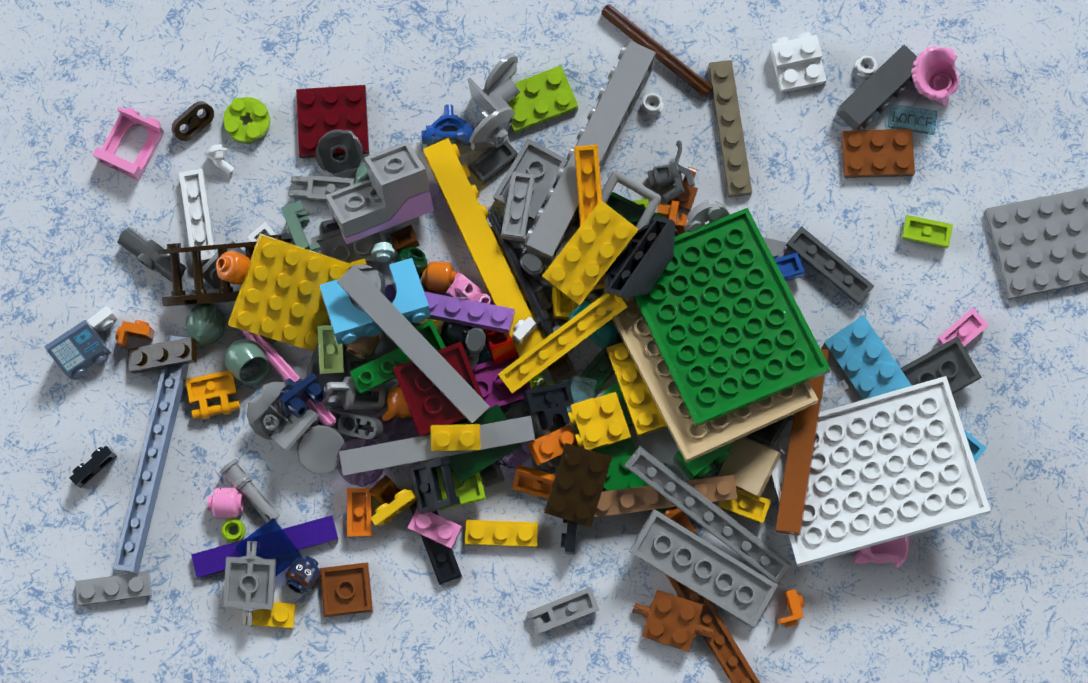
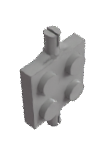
M247 541L246 556L226 557L223 607H235L243 610L242 625L247 626L252 625L253 611L258 609L272 610L274 607L276 559H263L256 556L257 541Z

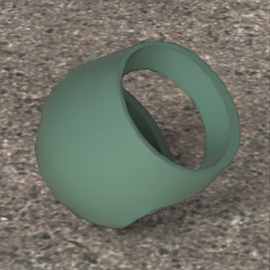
M248 339L237 340L226 350L224 357L225 366L243 384L254 385L262 381L268 374L270 369L268 359L256 342ZM257 358L263 359L262 368L256 375L248 378L240 376V372L252 366Z

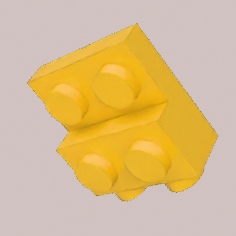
M616 392L570 405L571 411L568 412L571 426L576 425L579 433L575 435L578 447L593 451L631 438Z

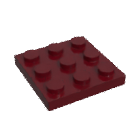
M366 85L296 89L300 158L316 157L319 139L325 133L336 129L352 131L362 144L363 154H370ZM336 148V151L333 152L334 155L343 156V153H345L340 148Z
M462 342L438 350L437 352L484 400ZM412 361L393 368L419 436L431 432V425H449L465 419L463 414Z

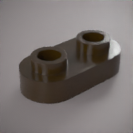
M204 101L194 103L174 120L171 128L173 135L181 141L191 140L212 122L214 118L213 108ZM203 109V113L198 116V111ZM185 124V129L180 131V126Z

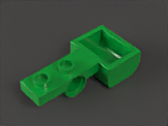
M432 319L415 327L436 351L445 348ZM398 348L349 373L361 394L394 379L396 376L393 368L411 360Z

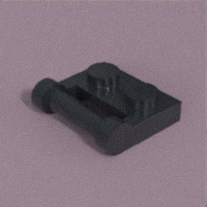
M450 456L440 457L409 467L419 514H426L461 504L459 496H456L449 465L451 464ZM437 467H440L447 499L444 500L442 499L437 477Z

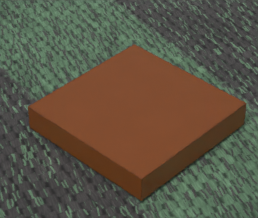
M368 562L319 568L321 570L320 579L324 617L373 612Z

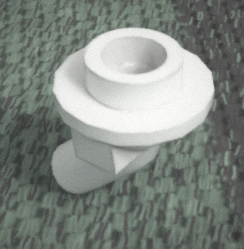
M221 144L209 146L208 151H205V156L210 158L219 169L229 175L234 167L223 160L228 149L222 148Z

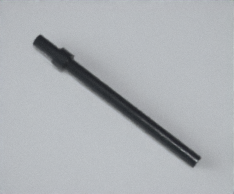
M491 212L487 217L535 315L533 317L537 325L541 326L547 338L554 332L549 322L550 317L547 311L543 310L510 241L501 239L502 224L496 212Z

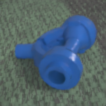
M447 104L444 106V115L440 116L432 125H426V130L421 131L422 144H427V147L449 138V140H457L470 147L471 142L469 139L475 128H473V123H467L458 115H454L453 105ZM448 127L458 129L457 131H442V129Z

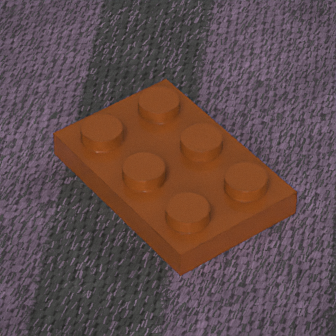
M912 129L842 131L844 178L914 176Z

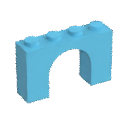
M410 258L389 264L391 278L396 290V297L392 304L410 323H420L426 318H430L429 305L413 259ZM338 280L319 285L337 345L342 343L349 344L357 338L364 336L372 337L382 332L380 327L364 311L357 309L351 303L348 294L337 283Z

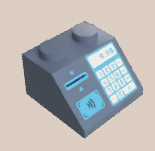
M86 320L44 346L69 378L82 376L87 372L88 367L93 364H100L107 358L106 355L111 353L99 333Z

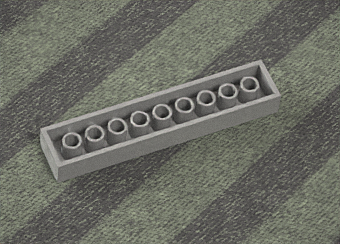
M630 41L627 47L623 46L618 56L617 67L613 66L608 75L607 87L603 86L599 92L597 107L593 106L588 114L587 127L582 126L577 136L578 142L576 146L598 144L600 173L654 68L656 52L633 41ZM571 147L566 159L568 162L566 168L561 167L557 174L556 180L558 181L555 189L551 187L545 200L547 203L545 209L540 208L536 215L535 221L537 222L534 230L530 228L524 240L527 253L536 255L547 266L551 265L569 228L574 226L579 216L574 147Z

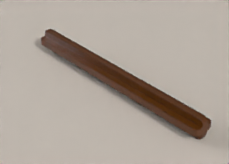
M607 4L601 11L603 17L637 44L656 52L655 58L703 97H706L711 92L712 85L613 6Z

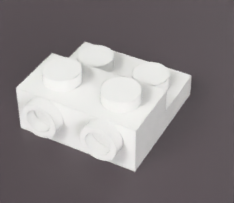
M806 32L799 34L797 39L788 40V37L775 40L770 52L781 93L826 84L827 79L821 60L822 52L817 35L811 36V33Z

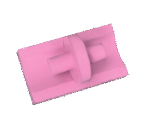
M461 273L456 274L453 284L446 291L450 297L490 304L492 301L488 294Z

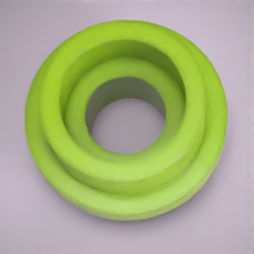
M228 519L222 525L221 533L226 541L234 543L244 538L246 527L239 519ZM232 527L238 528V533L236 535L230 534V529Z

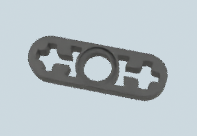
M328 409L336 419H339L338 423H335L331 428L340 434L375 440L383 433L382 422L377 418L337 409ZM350 417L355 422V426L351 431L346 427V422ZM363 425H371V427H374V431L371 432L370 430L362 429Z

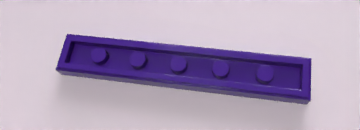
M331 515L194 553L191 556L196 577L202 578L225 571L226 557L246 556L247 541H257L256 556L270 559L338 540L339 538L333 516Z

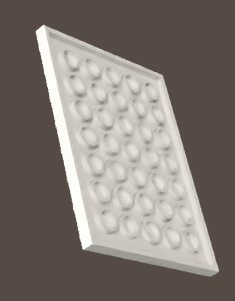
M946 376L820 412L801 536L789 534L798 567L991 513ZM793 420L787 422L773 447L763 443L764 446L781 453L772 472L779 502Z

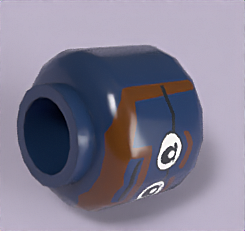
M306 556V558H296L285 573L287 586L299 594L310 592L321 577V570L318 568L319 563L309 556Z

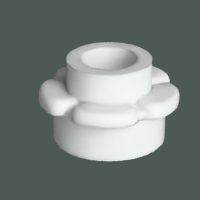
M863 56L855 62L856 72L861 77L866 76L869 78L877 70L878 64L873 57Z
M656 93L646 94L643 97V102H641V109L644 112L646 111L648 115H656L657 112L662 111L664 106L662 98Z

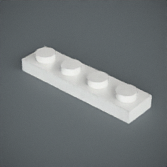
M203 169L179 172L189 246L214 245ZM215 250L201 251L202 263L208 262L216 253Z

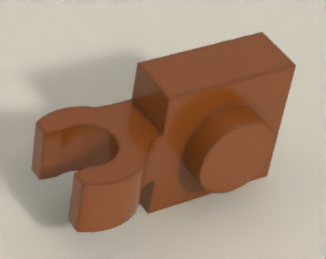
M688 167L693 174V178H695L697 169ZM685 175L683 181L685 192L672 201H678L679 208L691 211L698 188L690 187Z

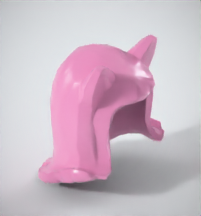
M937 46L928 47L920 53V56L916 57L913 63L915 68L911 69L913 82L918 92L930 100L937 101L941 106H948L949 96L954 94L959 86V77L954 64L958 56L954 54L953 49L946 47L938 48Z
M909 536L856 550L853 562L856 564L894 562V567L899 568L907 558Z

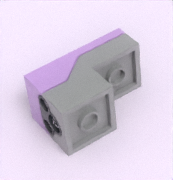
M408 141L365 157L369 179L325 195L330 216L334 223L337 222L346 244L434 211L426 169Z

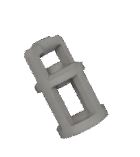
M345 377L343 382H328L323 389L325 398L322 400V403L342 404L344 410L372 409L381 411L385 402L384 383L368 390L371 391L370 396H355V391H358L352 377ZM334 390H338V396H331Z

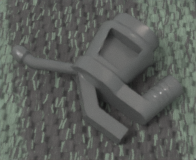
M680 140L676 142L678 151L674 162L668 165L655 166L653 170L647 172L653 191L663 190L675 183L676 187L663 195L668 203L685 192L681 173L686 175L690 187L695 186L691 170L678 164L682 153V142Z
M526 253L522 258L517 255L522 268L531 279L537 280L546 289L553 285L542 276L544 274V263L540 258L532 253Z
M480 328L469 330L465 342L466 349L470 352L468 360L472 370L478 363L480 352L483 350L486 340L485 333Z

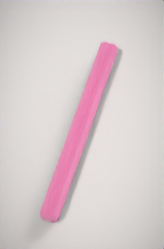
M240 329L248 340L257 343L266 355L271 367L284 381L288 378L294 382L300 379L264 336ZM310 399L305 402L311 410L319 415L317 419L323 426L331 427L336 423V418L322 402L315 404Z

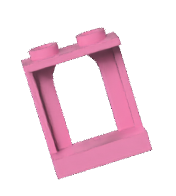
M118 106L117 110L120 115L102 149L97 147L93 156L99 163L140 180L164 131L158 120L149 116L145 119L139 116V112L130 107L123 109ZM134 125H141L146 128L148 137L135 163L133 164L116 156L115 153L127 130Z

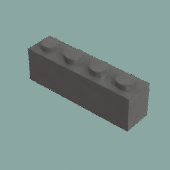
M903 45L839 106L836 114L853 130H859L861 127L867 128L873 122L874 118L872 116L875 113L879 112L881 114L890 105L888 101L893 96L898 98L906 90L905 85L909 81L913 83L911 69L915 68L913 63L917 56L907 46Z

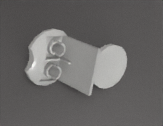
M514 53L506 55L496 64L487 77L484 89L481 90L471 78L467 79L472 98L484 110L482 112L483 120L474 129L469 139L473 151H480L488 147L498 148L509 139L507 131L514 120L515 111L507 103L520 93L518 87L510 80L517 71L518 58Z
M272 382L265 384L260 395L253 401L248 402L247 418L253 431L265 439L274 440L286 451L297 441L298 459L307 470L313 473L326 474L339 467L341 464L339 451L346 450L344 439L329 426L319 425L310 428L309 426L319 415L308 406V410L300 418L292 413L288 416L285 415L279 400L283 396L281 392L287 389L285 383Z

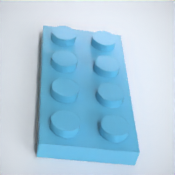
M864 315L824 341L863 400L912 386Z

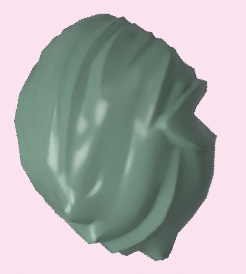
M214 303L196 305L186 318L185 325L188 335L196 339V345L201 349L217 342L224 334L226 325L225 315Z

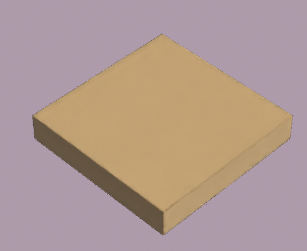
M742 437L734 441L729 451L730 455L724 461L717 477L734 475L736 487L761 497L781 453L746 437Z

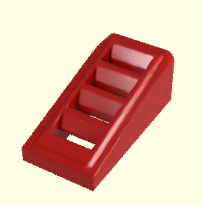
M482 329L486 336V347L494 363L516 357L515 345L509 334Z

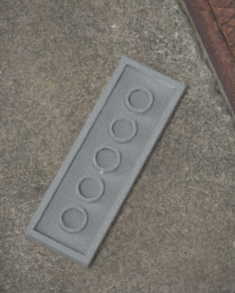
M656 510L651 512L629 550L631 554L751 627H755L778 587L773 581Z

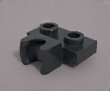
M569 382L527 389L522 392L528 415L539 413L538 418L543 431L554 425L553 419L559 428L569 424L570 419L567 407L574 404Z

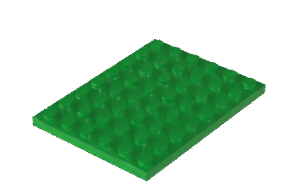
M748 208L705 224L691 232L688 231L675 236L674 257L648 294L633 296L695 427H699L830 372V367Z

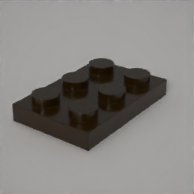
M565 443L544 513L591 527L612 457Z

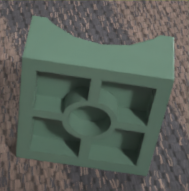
M301 200L281 207L295 245L314 252L321 250L319 243L309 245L301 224L310 220L307 212L304 211Z

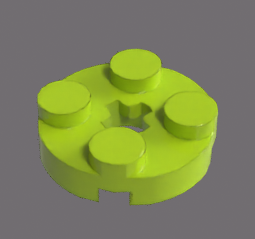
M238 97L233 99L225 110L223 122L226 131L233 140L242 144H251L266 136L270 129L271 118L267 107L260 100L252 97ZM250 115L253 122H248L247 126L243 125L242 118Z

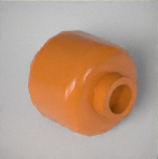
M235 251L223 253L216 262L218 277L223 281L241 285L248 270L249 257Z
M431 261L422 273V284L426 285L429 291L446 293L453 284L457 271H453V266L449 262Z

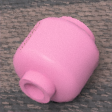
M216 488L213 491V495L208 496V511H212L216 519H235L239 513H243V494H240L235 488Z

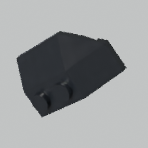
M655 216L651 223L638 230L605 273L604 291L606 294L628 298L645 295L650 292L674 257L675 222L673 220Z

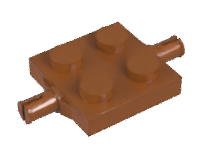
M657 590L654 600L649 607L637 603L634 605V607L643 611L633 608L632 613L646 617V625L642 637L690 652L693 640L698 634L710 639L713 637L712 634L706 633L704 630L714 633V629L701 625V614L704 608L702 604Z

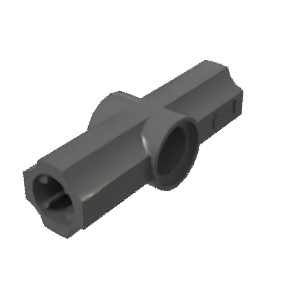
M131 227L125 229L120 234L117 243L135 255L136 259L152 271L156 270L172 282L170 255L158 254L157 250L164 248L151 239L149 241ZM180 263L181 275L183 276L186 266Z

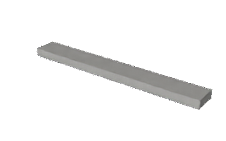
M355 265L337 281L339 286L471 424L490 407Z
M531 416L480 425L481 450L535 440ZM430 434L339 451L343 476L481 450L431 451Z
M641 446L625 463L626 468L777 584L791 568V563Z

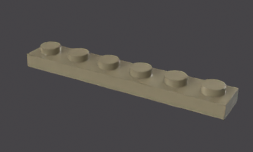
M732 60L711 62L708 68L728 198L751 195L752 186Z

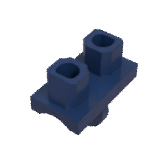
M312 373L304 380L300 378L294 382L288 378L284 381L287 389L281 392L283 396L279 400L285 415L288 416L292 413L300 418L308 410L305 404L306 401L310 399L315 404H318L325 398V395L319 385L318 377Z

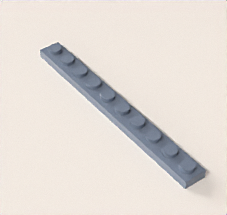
M170 335L169 341L184 339L188 337ZM189 364L161 370L113 569L139 573Z

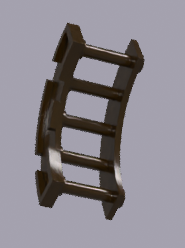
M281 235L269 236L287 243H292L291 239H282ZM257 241L181 248V243L166 244L167 249L157 250L158 254H170L173 291H171V296L162 297L163 306L236 301L239 291H233L230 283L220 279L221 288H219V292L207 293V289H204L201 251L217 250L219 258L229 248L245 247V254L251 260ZM182 252H191L195 290H192L190 295H186L182 286L179 254Z

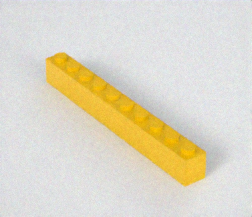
M449 138L424 148V157L487 292L492 298L493 304L515 309V316L509 335L520 358L543 341L546 336L543 330L539 331L536 325V329L521 345L513 339V333L515 332L513 328L521 319L525 321L528 317L535 321L533 317L535 314L533 309L529 310L526 304L528 299L523 289H519L516 283L518 279L512 267L509 268L506 261L508 258L503 248L499 247L495 231L487 221L489 213L485 205L480 206L477 200L480 195L475 184L470 185L468 177H470L468 168L465 164H460L458 159L461 156L456 144H451Z

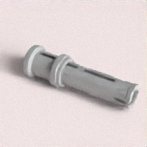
M237 459L232 460L221 469L220 474L225 475L234 485L233 488L244 495L266 521L267 525L272 524L277 520L276 518L280 517V514L277 513L251 482V475L246 474L238 465L239 461Z

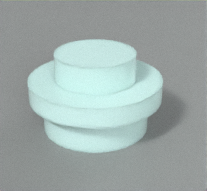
M380 242L373 246L371 256L378 262H388L395 256V250L390 243Z

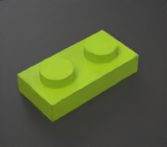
M906 215L901 239L948 249L953 224Z

